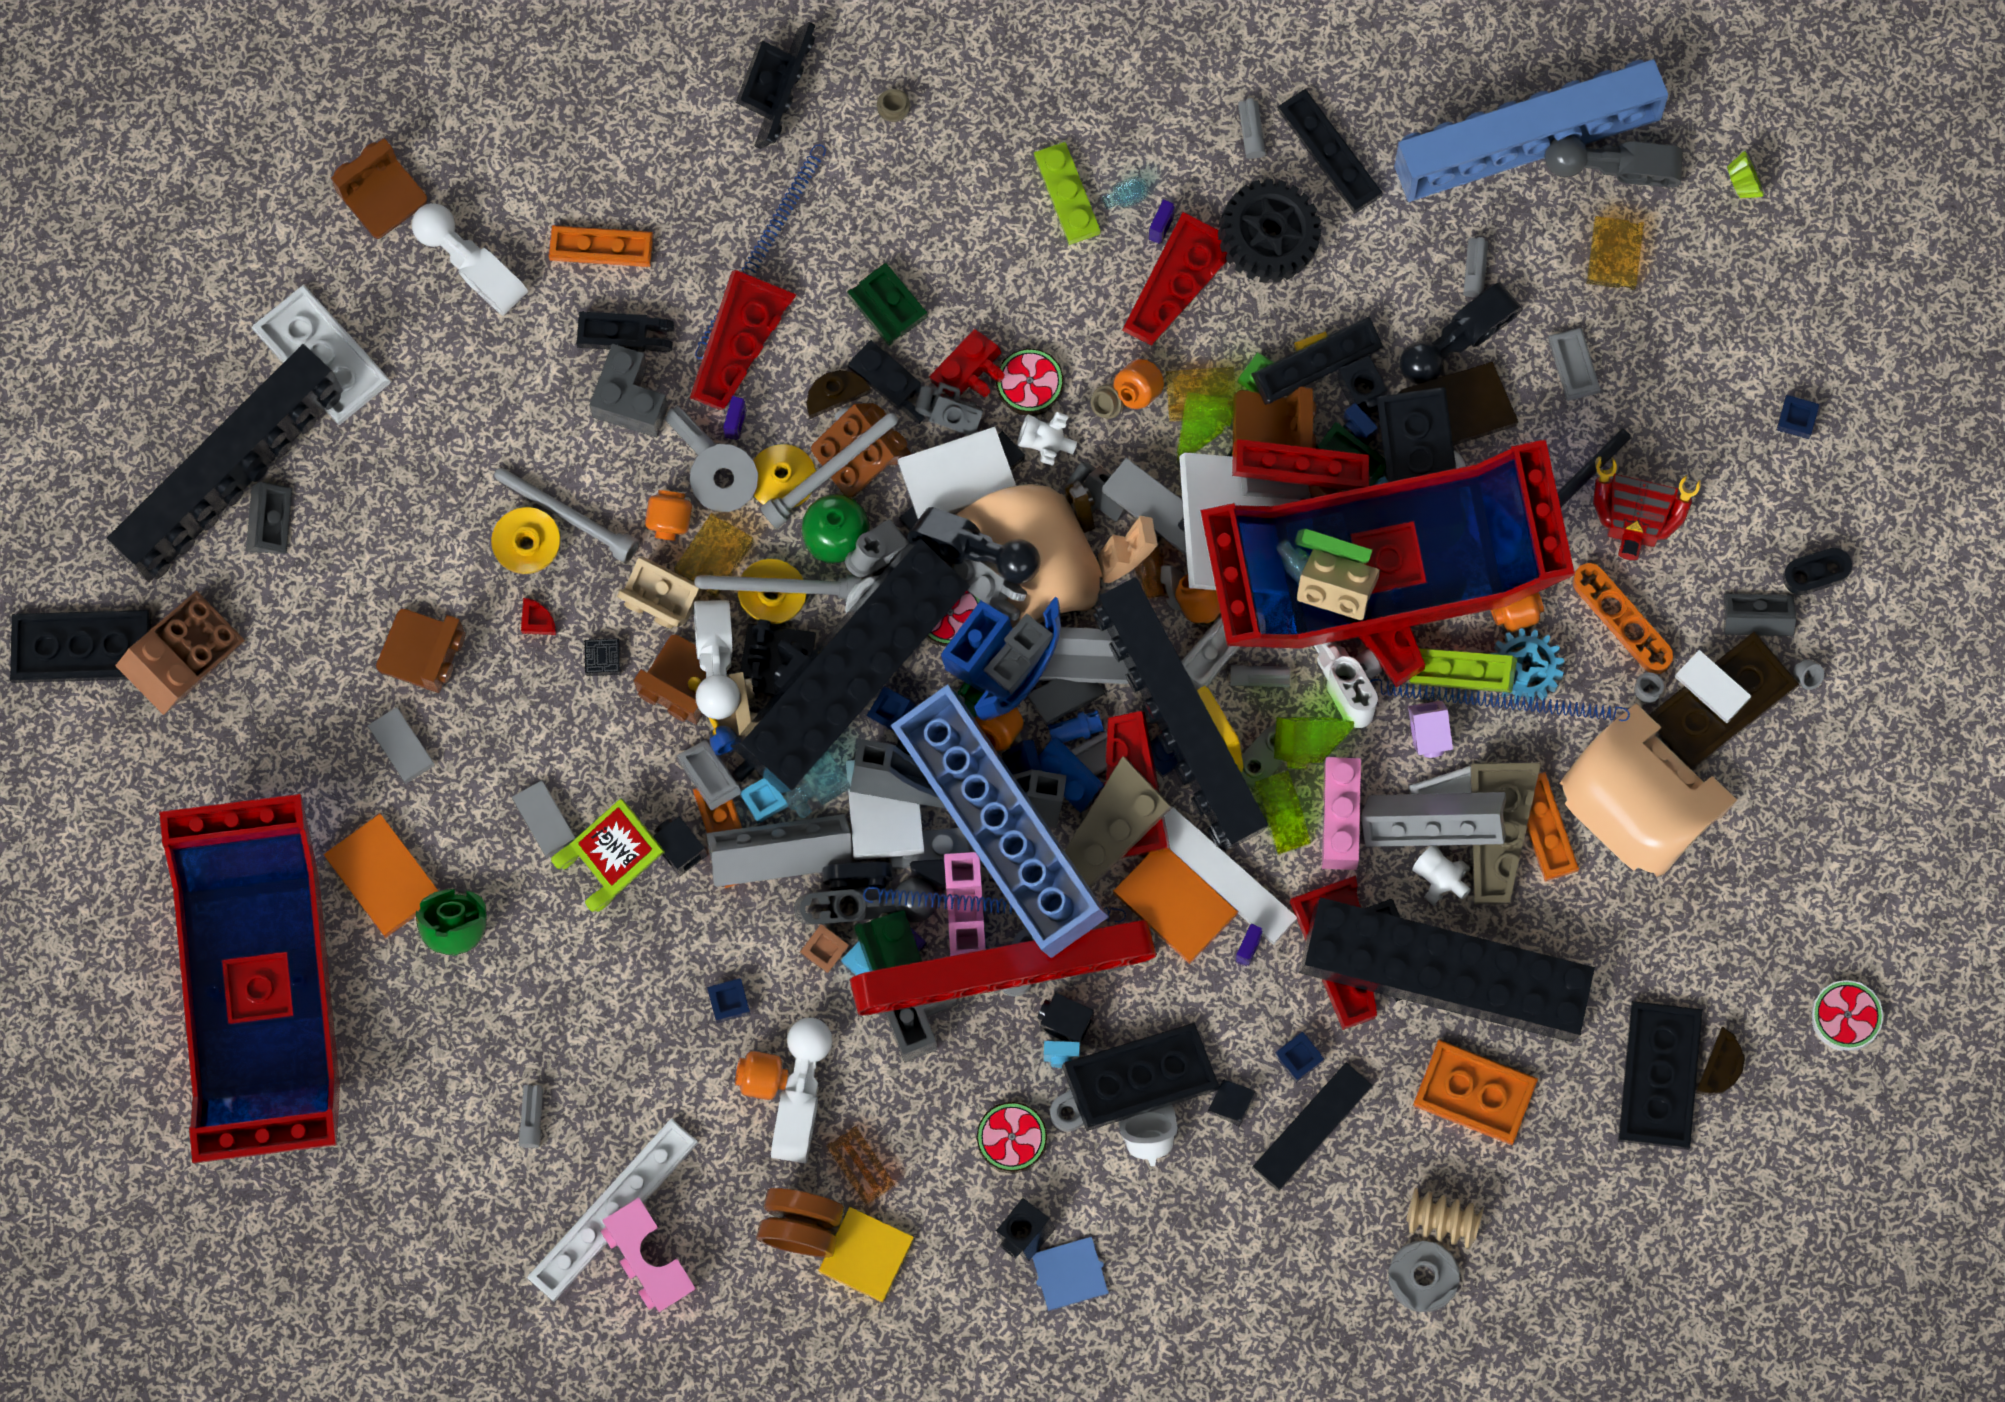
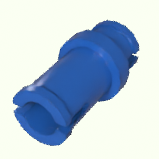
M1098 710L1088 714H1084L1083 711L1077 713L1078 717L1048 725L1052 740L1058 738L1062 743L1081 737L1087 740L1092 738L1091 734L1104 732Z

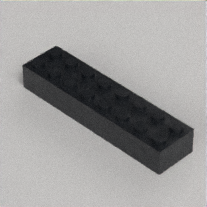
M302 344L107 537V540L118 554L148 583L154 578L159 579L165 575L170 568V562L176 556L188 552L195 543L194 539L203 530L206 531L212 528L217 523L219 514L228 505H235L242 498L243 490L252 481H259L268 471L267 466L276 457H283L291 449L292 442L301 433L305 434L313 428L317 421L316 418L325 409L329 410L338 403L341 398L340 394L344 390L333 371L306 345Z
M922 539L908 543L730 746L780 793L792 791L969 589L970 585Z
M1134 577L1099 595L1094 606L1095 612H1093V617L1100 630L1104 631L1107 629L1111 636L1112 642L1109 643V647L1118 662L1123 660L1128 668V673L1125 674L1126 679L1134 693L1140 691L1145 703L1142 705V709L1151 724L1156 722L1161 730V735L1158 738L1164 751L1167 754L1173 752L1177 760V766L1174 767L1182 784L1186 785L1189 783L1194 792L1191 801L1200 816L1205 814L1211 825L1207 830L1216 847L1222 845L1226 852L1262 833L1267 828L1268 823L1137 578Z
M1320 897L1313 908L1299 973L1516 1029L1574 1042L1581 1035L1595 967Z

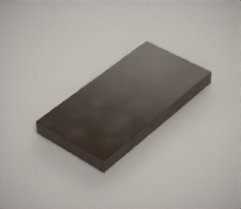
M1755 631L1715 662L1720 669L1751 695V699L1728 723L1723 721L1685 686L1649 714L1661 726L1657 733L1691 770L1695 769L1799 686V683Z

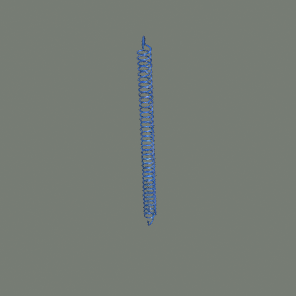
M818 144L811 149L810 156L806 157L807 161H805L803 163L804 166L800 168L801 172L797 173L798 177H795V182L791 183L792 188H788L789 193L785 194L786 198H783V203L779 204L780 209H776L777 214H773V219L770 220L771 225H767L768 230H764V235L760 236L761 240L757 242L758 246L754 247L755 251H752V256L748 257L749 262H745L746 267L742 268L743 273H745L743 270L744 268L751 270L753 273H756L755 270L749 268L746 265L747 263L755 265L756 268H760L757 264L752 263L750 261V258L757 259L760 263H763L762 260L756 258L753 255V252L761 254L764 258L766 257L764 254L758 252L756 250V247L762 248L766 252H769V250H767L766 248L761 247L759 245V242L766 243L769 247H772V245L768 242H765L762 239V237L770 238L771 241L775 242L773 238L765 234V231L771 232L775 236H778L777 233L770 231L768 226L775 227L778 231H781V229L773 225L771 221H777L782 226H784V223L776 220L774 216L777 215L783 217L784 220H787L786 217L780 215L777 212L778 210L786 212L787 215H791L788 211L783 210L780 207V205L788 206L791 210H794L793 207L785 204L783 200L792 201L793 204H797L795 201L789 199L786 195L790 194L795 196L796 199H800L797 195L792 194L790 192V189L797 190L800 194H803L802 191L794 188L793 184H798L803 189H806L804 185L796 181V178L804 180L807 184L809 183L806 179L801 178L799 176V173H803L805 175H808L809 178H812L811 175L803 172L802 168L809 169L812 173H815V171L807 167L805 163L815 165L814 167L818 168L816 164L808 160V157L814 158L820 163L821 160L816 157H813L811 155V152L816 146H822L824 148V154L822 156H824L826 153V148L823 145ZM715 320L711 321V325H712V326H708V330H709V331L704 332V333H705V336L701 338L703 342H699V343H698L699 346H698V348H697V350H696V352H695V356H696V358H698V359H702V358H703V357H698V356H697V351H698V349L700 348V343H703V344H706V345L708 344V343H705V341L703 340V338L709 339V337L706 335V333H711V332H712V331L709 329V327H713V326H714V325L712 324V322H715Z
M1372 679V680H1370V682H1372V681H1381V684H1380L1381 694H1382V695H1385V694H1386V691H1385V693L1383 694V691H1382V680H1381V679ZM1387 681L1386 687L1389 696H1391L1394 691V695L1396 697L1400 693L1402 698L1407 693L1408 698H1411L1413 694L1414 698L1417 699L1420 694L1421 700H1423L1426 695L1428 701L1433 696L1434 701H1436L1438 697L1440 701H1443L1446 697V701L1448 703L1452 698L1453 703H1456L1459 699V703L1462 704L1465 699L1467 705L1470 703L1471 700L1473 705H1476L1477 701L1480 705V691H1478L1477 698L1474 704L1473 690L1471 691V696L1469 702L1467 703V690L1465 689L1464 697L1461 702L1459 688L1457 698L1454 702V688H1452L1450 699L1448 701L1447 687L1445 688V693L1443 699L1441 700V687H1439L1438 694L1435 699L1434 686H1432V692L1430 698L1428 699V685H1426L1425 693L1422 698L1421 684L1419 685V690L1416 697L1415 684H1413L1412 692L1409 697L1408 683L1406 684L1405 693L1402 696V684L1399 686V691L1397 695L1395 693L1394 684L1391 694H1389V681ZM1486 691L1484 692L1483 701L1480 705L1482 706L1485 701V706L1488 707L1491 702V705L1494 708L1498 702L1499 708H1502L1504 704L1505 708L1508 709L1511 703L1512 710H1514L1517 705L1518 710L1520 711L1524 705L1525 711H1528L1530 707L1532 712L1535 711L1537 706V711L1539 713L1542 711V709H1544V712L1546 714L1548 713L1550 708L1551 714H1554L1555 710L1557 709L1558 715H1560L1563 710L1565 716L1568 714L1570 709L1571 716H1574L1576 712L1577 716L1580 717L1583 711V716L1586 718L1588 714H1590L1591 719L1594 718L1595 713L1597 719H1600L1603 713V719L1606 720L1609 715L1611 721L1614 719L1616 710L1618 708L1624 709L1628 712V717L1624 720L1619 719V721H1626L1630 717V713L1626 708L1616 706L1613 718L1611 719V706L1609 705L1607 716L1605 718L1604 705H1602L1601 713L1598 718L1597 704L1595 706L1593 716H1591V703H1589L1588 711L1585 716L1584 702L1582 703L1580 714L1578 715V702H1576L1575 709L1572 714L1571 701H1569L1568 710L1565 714L1564 700L1562 703L1561 711L1559 713L1558 699L1556 700L1555 708L1552 713V699H1550L1547 711H1545V698H1543L1542 706L1539 711L1538 697L1536 699L1534 710H1532V697H1530L1529 705L1526 710L1525 696L1523 697L1521 708H1519V695H1517L1516 703L1513 708L1512 694L1510 695V700L1507 707L1506 694H1504L1503 701L1500 707L1499 693L1497 694V699L1495 705L1493 706L1492 692L1490 695L1489 703L1487 705Z
M869 887V888H867V889L864 891V894H863V897H864V899H865L867 902L873 903V901H868V900L866 899L865 893H866V891H867L868 889H878V892H879V904H880V903H881L882 893H883V891L885 890V896H886V902H885V903L887 904L888 895H889V892L891 891V893H892V905H893V904H894V898H895L896 892L898 891L899 905H900L901 897H902V894H903V892H904V893H905V905L907 906L908 896H909V893L911 892V895H912V906H913V905H914L915 895H916V893H917V894H918V906H919V907H920L921 897H922L923 893H924V896H925V907H927V900H928L929 894H931V900H932V905H931V907H932V908H933L934 899H935L936 894H937V896H938V908H940L941 898H942V896L944 895V900H945V907H944V908H945V909H946L948 897H949V896L951 897V909H953L954 899H955V897L957 896V900H958V910H959V908H960V902H961L962 897L964 898V910H966L967 901H968V898L970 897V900H971V911L973 910L974 900H975V898H977V906H978V907H977V911H978V912H979V906H980L981 899L983 898V901H984V912H986V904H987V901H988V899H990V905H991L990 912H991V913H992L993 903H994V901H995V899H996V902H997V913H999L1000 902H1001V900H1003V905H1004L1003 913H1004V914H1005L1006 904H1007V902H1008V900H1006V902H1005L1004 899L1001 898L1000 901H999V903H998L997 898H994L993 901H992L990 897H988V898L986 899V902H985L984 897H981L980 900H978V897H977V896H975V897L973 898V900H972V898H971L970 895L967 897V899H965V896H964V895H962V896L960 897V899H959V897H958L957 894H956L953 898H952V895L949 894V895L947 896V898H946V896H945L944 893H943V894L940 896V898H939V894H938V893H935V894H934V897H933V895H932L931 892H929L928 895H927V897H926L925 892H922L921 895H919V892H918V891H916V892L914 893V896H913L912 891H909L908 894H906V891L903 890V891L901 892V894H900V892H899L898 889H897V890L894 892V894H893L892 889H890V890L888 891V893H887L885 888L881 891V894H880V890H879V888H877V887ZM1010 904V914H1012V906H1011V904ZM1107 907L1104 908V910L1107 909L1108 916L1112 909L1120 910L1124 913V918L1121 921L1114 922H1122L1126 918V913L1123 909L1112 907L1110 910H1108Z

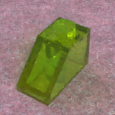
M1186 392L1176 461H1180L1179 456L1183 453H1196L1223 433L1224 426L1230 427L1233 406H1227L1228 398Z
M1277 717L1274 759L1286 761L1287 767L1293 769H1308V763H1323L1326 757L1334 751L1354 728V721L1337 717Z
M1287 770L1255 781L1254 794L1260 810L1268 823L1267 828L1277 855L1311 844L1301 803L1289 771Z

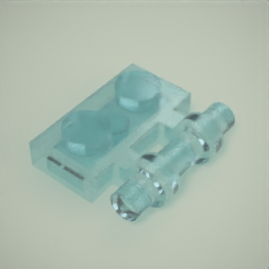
M827 750L803 777L806 783L784 793L786 795L785 800L790 809L796 810L800 818H805L812 812L807 803L808 799L816 796L822 806L849 790L850 784Z

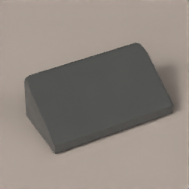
M261 481L252 486L246 552L287 553L292 488Z
M1724 594L1725 635H1750L1754 631L1760 636L1794 635L1796 625L1794 595Z

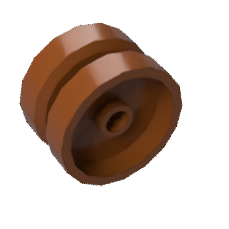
M783 1188L768 1189L763 1207L774 1217L760 1221L756 1239L765 1245L788 1252L813 1257H832L837 1238L832 1232L824 1228H833L840 1225L844 1210L843 1205L834 1200L807 1192Z

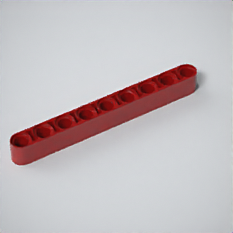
M1141 920L1092 929L1052 958L1044 953L1034 940L865 972L852 977L849 981L857 1013L860 1016H866L1134 965L1155 958L1157 953L1148 921Z

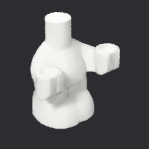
M1056 412L1050 423H1046L1028 414L1021 427L1017 446L1040 451V462L1053 466L1054 459L1060 450L1073 455L1077 441L1064 437L1062 428L1066 427L1068 415Z
M1435 845L1430 846L1413 866L1412 871L1424 877L1431 884L1424 898L1433 906H1436L1438 900H1442L1443 895L1441 894L1451 890L1460 899H1464L1471 890L1461 881L1464 874L1470 871L1471 868L1461 859L1452 863Z

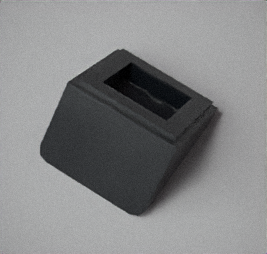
M943 859L911 861V874L923 878L946 891L945 863Z
M1223 1079L1208 1112L1240 1127L1255 1097L1256 1091Z

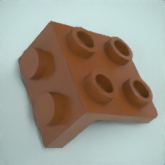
M385 138L378 143L373 142L367 145L358 158L351 163L346 162L339 166L334 172V176L331 177L336 193L375 239L384 237L428 202L423 190L397 161L393 147Z
M1299 387L1288 397H1282L1266 405L1260 393L1245 390L1236 392L1233 396V443L1236 439L1315 448L1316 436L1313 433V419L1316 414V403L1313 401V388Z
M874 403L854 404L812 444V453L823 466L887 414ZM891 428L836 472L831 479L843 495L852 498L862 491L888 465H898L897 459L912 453L906 447L908 445L906 439L899 432Z
M400 609L396 614L376 663L378 672L440 693L443 683H447L453 669L452 661L455 653L461 650L465 641L466 633L460 619L446 615L444 622L407 609Z
M671 635L649 671L645 672L640 669L635 677L634 684L638 692L637 695L652 705L656 703L668 709L667 712L682 722H685L687 719L697 725L703 715L697 706L695 691L688 687V681L691 677H698L701 682L706 679V672L700 668V659H697L696 645L679 635Z

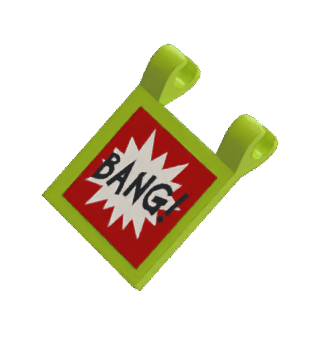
M620 798L575 840L557 852L551 858V861L557 869H567L574 864L578 857L583 860L603 886L585 900V904L590 911L600 912L665 851L627 803Z

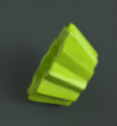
M1744 151L1727 166L1730 179L1739 198L1763 197L1764 192L1757 172L1748 153Z

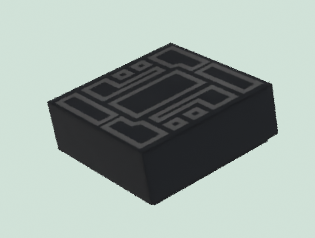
M619 638L584 640L586 676L621 675Z

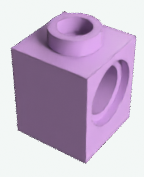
M1443 701L1408 706L1413 746L1418 755L1433 758L1442 756L1444 751L1453 750L1448 709Z

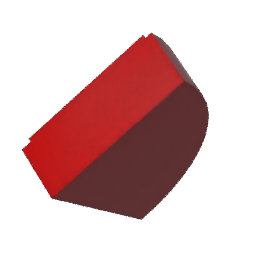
M523 598L521 633L556 635L555 622L550 612L539 602Z

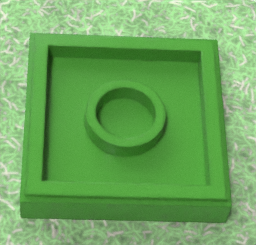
M1308 529L1299 530L1295 539L1296 545L1319 550L1362 564L1369 562L1372 553L1371 549Z

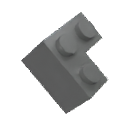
M612 344L589 406L592 417L657 438L668 410V403L665 394L640 387L648 367L644 353Z
M957 998L884 1012L904 1063L937 1050V1043L927 1017L956 1006Z

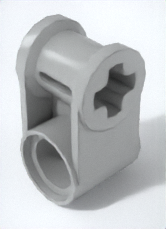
M886 520L874 529L859 536L856 542V549L849 552L846 556V567L857 577H869L871 574L890 565L910 542L891 520Z

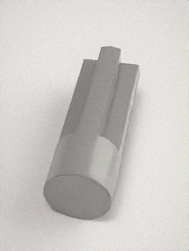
M1248 98L1246 101L1238 102L1245 155L1248 159L1262 158L1266 155L1259 105L1258 101Z
M1483 237L1468 239L1463 295L1466 297H1478L1484 292L1488 241H1485Z
M679 405L667 412L664 420L697 455L701 454L706 448L716 445Z
M1231 665L1230 686L1290 687V667Z
M523 1086L518 1145L520 1147H540L543 1086Z

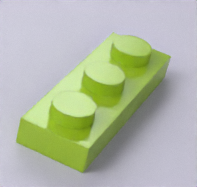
M1066 141L1034 152L1035 161L1068 245L1100 235L1101 230Z
M1419 648L1425 663V670L1409 679L1410 683L1415 685L1421 684L1422 686L1512 693L1517 658L1510 655Z

